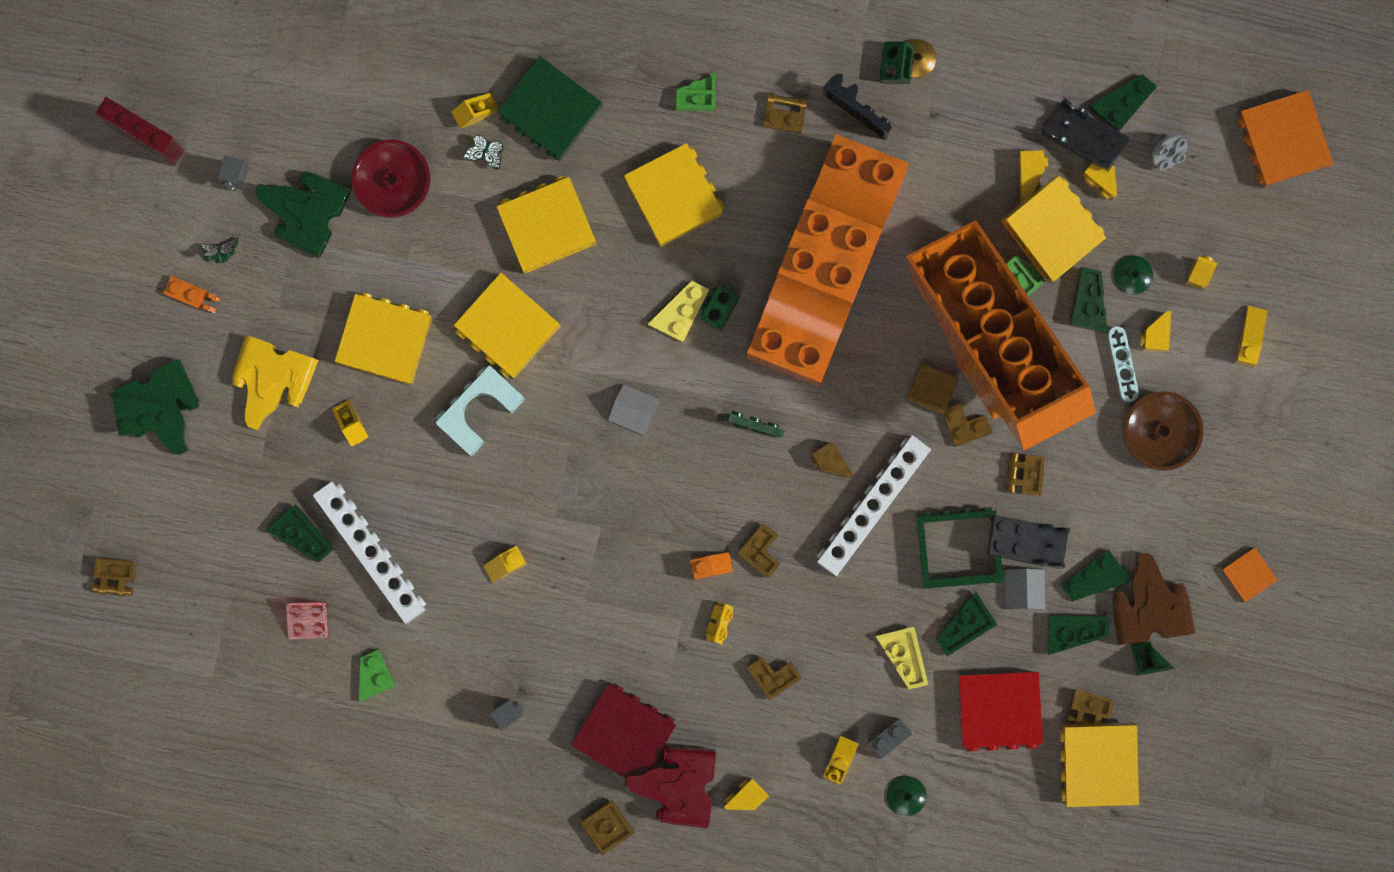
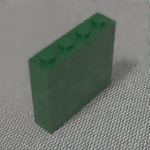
M539 56L498 109L497 113L500 116L498 119L507 126L511 124L515 127L514 131L521 137L526 135L531 139L530 143L538 149L542 147L546 150L545 154L549 158L561 161L602 108L603 104L599 99Z

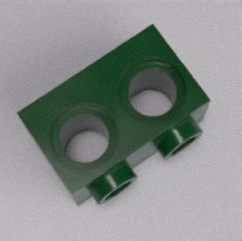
M905 41L884 42L882 67L880 69L881 81L888 84H910L914 45Z
M719 284L718 288L713 287L709 295L711 300L708 306L704 304L699 315L702 316L701 321L722 332L740 299V295ZM726 294L729 297V301L727 303H720L718 296ZM711 311H716L720 317L712 321L709 319L708 314Z

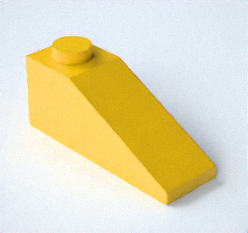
M1044 150L1020 151L1018 154L1020 204L1034 193L1045 168L1048 167V157L1044 156Z
M1252 306L1247 307L1234 363L1252 368L1257 365L1268 310Z

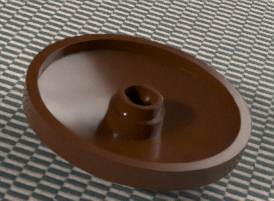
M1154 392L1139 399L1128 411L1123 425L1124 442L1129 453L1141 465L1157 471L1174 470L1188 463L1198 452L1203 440L1202 419L1195 406L1185 397L1173 392Z

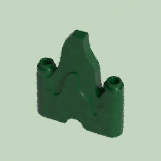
M309 171L301 173L299 182H301L302 186L310 189V192L286 185L269 187L259 184L255 191L257 199L265 207L281 217L285 223L277 225L274 235L285 243L320 259L332 236L328 223L330 219L341 216L352 189Z
M177 359L154 370L151 374V380L147 384L132 381L110 393L111 398L176 407L179 427L153 432L159 437L165 447L172 453L180 456L189 450L185 441L186 423L178 400L189 411L197 409L200 405L181 360ZM147 432L132 435L139 438L147 434Z

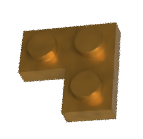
M961 403L946 408L943 416L955 447L993 434L986 415L967 422Z
M763 523L738 554L768 579L781 563L766 552L778 535Z
M764 657L747 667L769 701L802 679L791 662L775 673Z

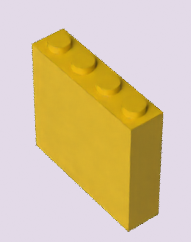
M687 143L624 175L660 247L723 215L722 210L725 209L721 199H716L713 193L716 190L712 182H707L704 176L707 173L703 165H698L695 159L698 156L693 146L689 148Z
M561 176L554 180L555 183L548 186L546 183L539 185L533 192H522L517 195L518 198L513 200L510 198L499 202V206H496L524 274L597 245L570 177L565 178V176Z
M1060 176L1052 177L1000 220L1047 283L1057 280L1106 239L1103 234V228L1093 221L1091 212L1083 208L1078 195L1071 192L1066 179Z
M502 273L496 277L454 324L457 329L455 333L463 340L468 338L472 342L470 346L479 353L481 350L485 353V359L491 365L496 363L501 368L499 372L507 379L510 376L515 379L561 327L554 318Z
M367 293L355 294L335 362L353 369L413 385L432 317L428 315V311L423 309L413 311L410 310L408 305L399 303L396 306L385 298L375 300L372 299V295Z
M1135 722L1063 724V730H1059L1060 742H1063V750H1060V762L1064 764V770H1060L1061 782H1064V789H1061V801H1064L1066 807L1139 805L1137 725Z

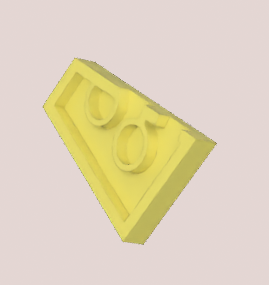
M691 281L648 323V326L683 343L709 289Z
M915 627L875 636L908 689L929 685Z

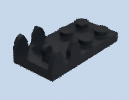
M839 73L831 77L824 86L822 95L886 140L892 130L891 122L883 116L880 118L874 114L875 110L870 106H863L856 101L857 84L850 85L846 89V87H841L843 74Z
M1065 98L1061 101V105L1047 126L1041 131L1042 136L1109 172L1130 140L1126 135L1089 116L1084 108L1078 107L1076 109Z
M993 515L987 555L1055 569H1064L1067 538L1070 528L1053 527L1052 524H1037Z

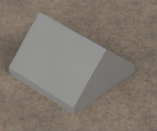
M623 384L614 402L608 421L645 436L660 399Z
M1005 570V610L1045 609V570Z

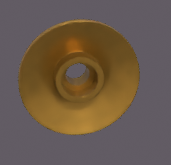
M921 39L907 41L914 45V55L919 54L921 56L919 60H915L913 57L911 77L921 78L928 75L936 63V53L933 47Z

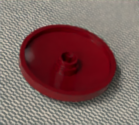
M382 140L370 145L359 155L352 170V187L358 201L366 210L383 218H400L414 212L424 202L430 189L431 174L424 156L414 146L400 140Z

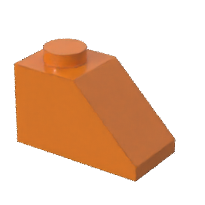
M729 552L690 560L694 580L733 572Z

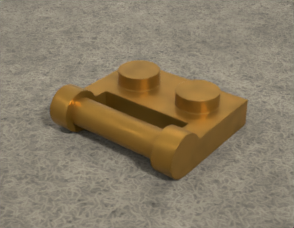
M769 92L763 127L802 134L808 98L796 99L778 96L775 93ZM773 103L800 107V112L773 108Z

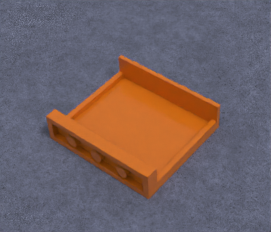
M1309 90L1243 110L1238 114L1237 122L1239 128H1243L1245 134L1243 136L1244 143L1251 151L1250 161L1253 166H1256L1258 172L1256 173V178L1263 188L1321 168H1329L1334 164Z

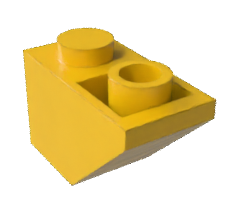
M1092 163L1082 175L1084 181L1089 186H1095L1099 189V194L1105 199L1113 200L1117 195L1115 167L1112 166L1109 172Z
M1202 255V257H1197L1192 263L1185 284L1205 290L1218 263L1214 262V259L1210 256Z
M840 736L822 777L841 785L859 744Z
M746 778L738 786L741 790L736 795L731 793L724 800L726 803L724 808L726 810H756L769 795L753 779L749 781Z

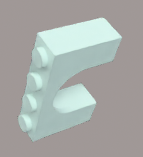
M490 365L487 368L484 366L477 373L478 378L474 382L470 381L463 388L465 392L460 397L457 395L450 402L451 407L447 411H441L436 417L438 420L436 424L471 457L485 442L466 424L464 412L467 404L477 396L488 395L498 400L509 412L513 413L525 400Z

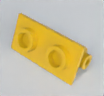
M720 602L714 605L711 619L717 621L716 624L709 622L705 634L707 636L706 640L722 645L727 637L728 623L733 617V606Z

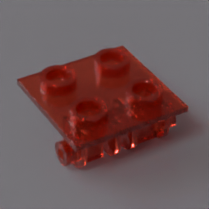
M326 601L286 602L289 639L329 638L327 622L328 603Z

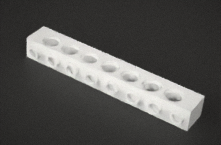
M913 435L910 439L906 437L900 444L902 450L899 454L894 453L888 460L890 466L887 470L882 468L876 476L878 482L875 486L870 484L864 492L866 498L863 502L859 500L852 509L855 512L851 518L847 516L841 523L843 529L840 533L835 532L829 539L831 545L826 550L823 547L817 555V558H819L817 563L835 577L931 451L928 446ZM909 452L913 455L911 463H906L903 460L902 456L904 453ZM894 468H898L902 473L898 479L891 476V470ZM881 484L889 486L890 492L888 494L880 493L879 486ZM869 500H875L878 503L876 510H870L867 507ZM857 516L865 517L866 524L864 526L856 524L855 518ZM846 531L854 534L852 542L844 540L843 534ZM834 547L842 549L843 554L840 558L832 556L831 551Z
M330 482L313 495L404 623H410L426 611L424 608L426 605L425 601L420 595L416 597L412 591L415 589L409 579L404 580L401 576L403 573L402 569L397 563L393 565L389 559L391 557L386 547L381 548L377 543L380 539L374 531L370 533L367 529L368 522L362 515L358 516L354 511L357 507L351 499L346 500L343 495L346 492L339 483ZM339 498L342 502L341 507L333 509L332 501ZM351 514L353 522L350 525H345L343 522L344 516ZM359 530H362L365 534L362 541L355 539V533ZM370 546L376 548V554L373 557H368L366 554V550ZM382 562L388 565L385 573L378 571V565ZM393 578L399 580V587L396 589H391L389 586V582ZM404 594H408L411 597V602L408 605L401 603V597Z

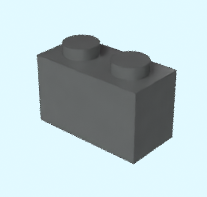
M224 156L218 179L226 189L232 191L237 189L243 190L249 167L242 160Z
M509 700L490 713L499 728L505 730L523 717L521 712L524 710L518 701L513 702V700Z
M898 718L869 741L868 745L882 759L911 736L912 733L902 720Z

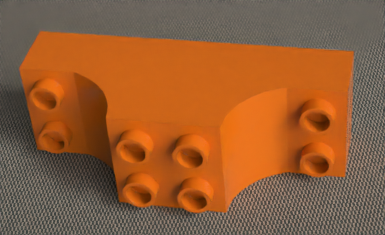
M838 134L835 135L778 271L768 302L747 351L746 359L820 387L910 163Z
M976 220L906 256L913 282L942 328L957 365L992 419L1001 417L1023 451L1096 413L1089 384Z

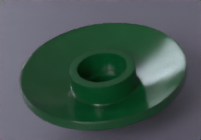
M1127 256L1116 265L1114 280L1117 287L1124 293L1137 295L1150 287L1153 281V270L1149 262L1140 256ZM1132 271H1136L1138 273V276L1136 278L1131 276Z
M899 777L890 784L887 790L888 804L899 815H915L922 810L926 803L927 794L925 787L914 777ZM906 792L911 794L909 800H905L903 797Z

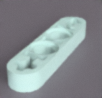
M1114 327L1109 331L1107 338L1119 394L1124 402L1131 403L1138 398L1139 391L1127 335L1123 328ZM1115 331L1118 334H1122V337L1119 338V343H1124V346L1113 347V345H1117L1116 338H1112ZM1117 350H1124L1126 352L1125 360H1118L1116 358ZM1122 369L1130 371L1131 376L1129 379L1124 380L1120 377ZM1133 382V384L1129 385L1130 391H1134V394L1131 396L1132 399L1124 395L1127 391V386L1122 387L1121 383Z

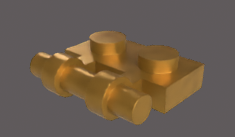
M1011 453V461H1008L1010 471L1009 478L1006 481V485H1008L1007 493H1015L1016 486H1022L1021 494L1041 496L1045 456L1025 454L1024 462H1019V454ZM1018 468L1023 469L1022 480L1017 479Z
M95 558L93 578H100L101 583L93 584L92 591L100 592V595L110 593L117 594L120 597L125 595L132 596L133 588L126 587V581L134 582L136 562ZM108 579L119 580L118 586L108 585Z
M1075 689L1070 709L1077 710L1078 712L1076 716L1068 715L1067 722L1072 724L1100 723L1102 718L1110 719L1115 700ZM1084 713L1095 715L1094 721L1084 719Z

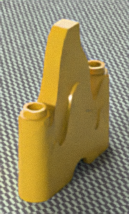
M245 335L231 380L233 381L232 385L240 388L247 384L248 395L245 409V422L247 426L259 431L265 418L272 414L279 406L287 388H289L287 404L299 407L308 390L319 360L291 350L287 351L284 355H278L275 346L271 343Z

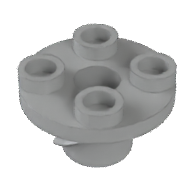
M1161 133L1152 140L1151 145L1154 149L1152 162L1161 171L1185 160L1187 141L1182 135L1172 134L1167 136V133Z

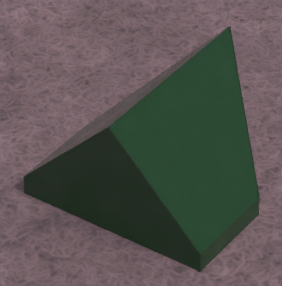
M1151 642L1131 645L1136 676L1175 669L1152 647Z

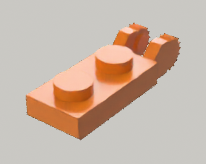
M170 276L163 292L166 296L211 313H215L216 309L210 305L203 304L205 298L207 297L214 302H220L221 299L208 293L207 290L173 276Z

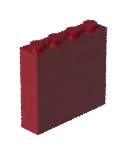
M106 96L95 112L110 128L173 166L177 164L185 151L173 136Z
M613 683L612 686L610 684L606 686L571 746L624 778L625 776L640 775L651 769L676 727V724L673 723L675 719L667 714L661 716L656 713L658 710L656 707L649 703L646 706L641 704V698L632 693L629 696L622 692L624 688Z

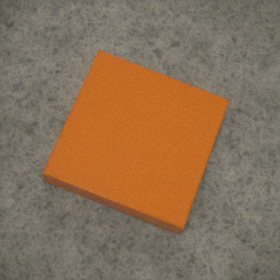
M1256 548L1251 549L1222 569L1244 603L1277 581V578Z

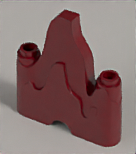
M663 748L662 760H665L666 763L676 764L675 768H653L640 775L625 776L624 786L628 791L655 800L663 805L661 809L658 808L656 811V820L660 821V823L705 829L709 827L712 799L706 794L705 786L714 779L716 761L714 749Z

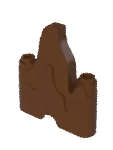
M1149 553L1136 555L1137 570L1131 584L1133 607L1130 606L1125 592L1114 593L1112 598L1118 646L1148 641L1153 632H1159L1163 638L1196 634L1190 601L1184 584H1173L1172 589L1169 590L1153 556Z

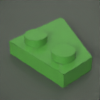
M716 73L710 74L709 77L703 80H696L689 86L676 89V111H715Z
M1013 256L1006 262V265L1028 296L1046 281L1033 263L1026 262L1018 256Z
M380 650L360 658V702L396 686Z

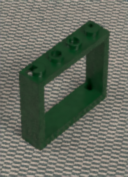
M991 507L979 508L980 512H972V509L960 510V514H952V511H941L940 515L932 516V512L920 513L921 517L916 518L923 589L1003 582L1001 557L994 556L996 574L929 580L924 523L988 517H990L992 522V516L997 515V510L992 511Z

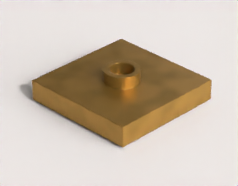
M922 364L907 397V401L944 415L959 378Z
M613 800L580 822L602 856L635 833Z

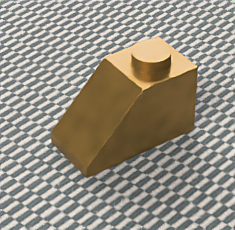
M833 441L812 454L813 459H811V462L816 470L820 468L824 473L845 478L853 476Z

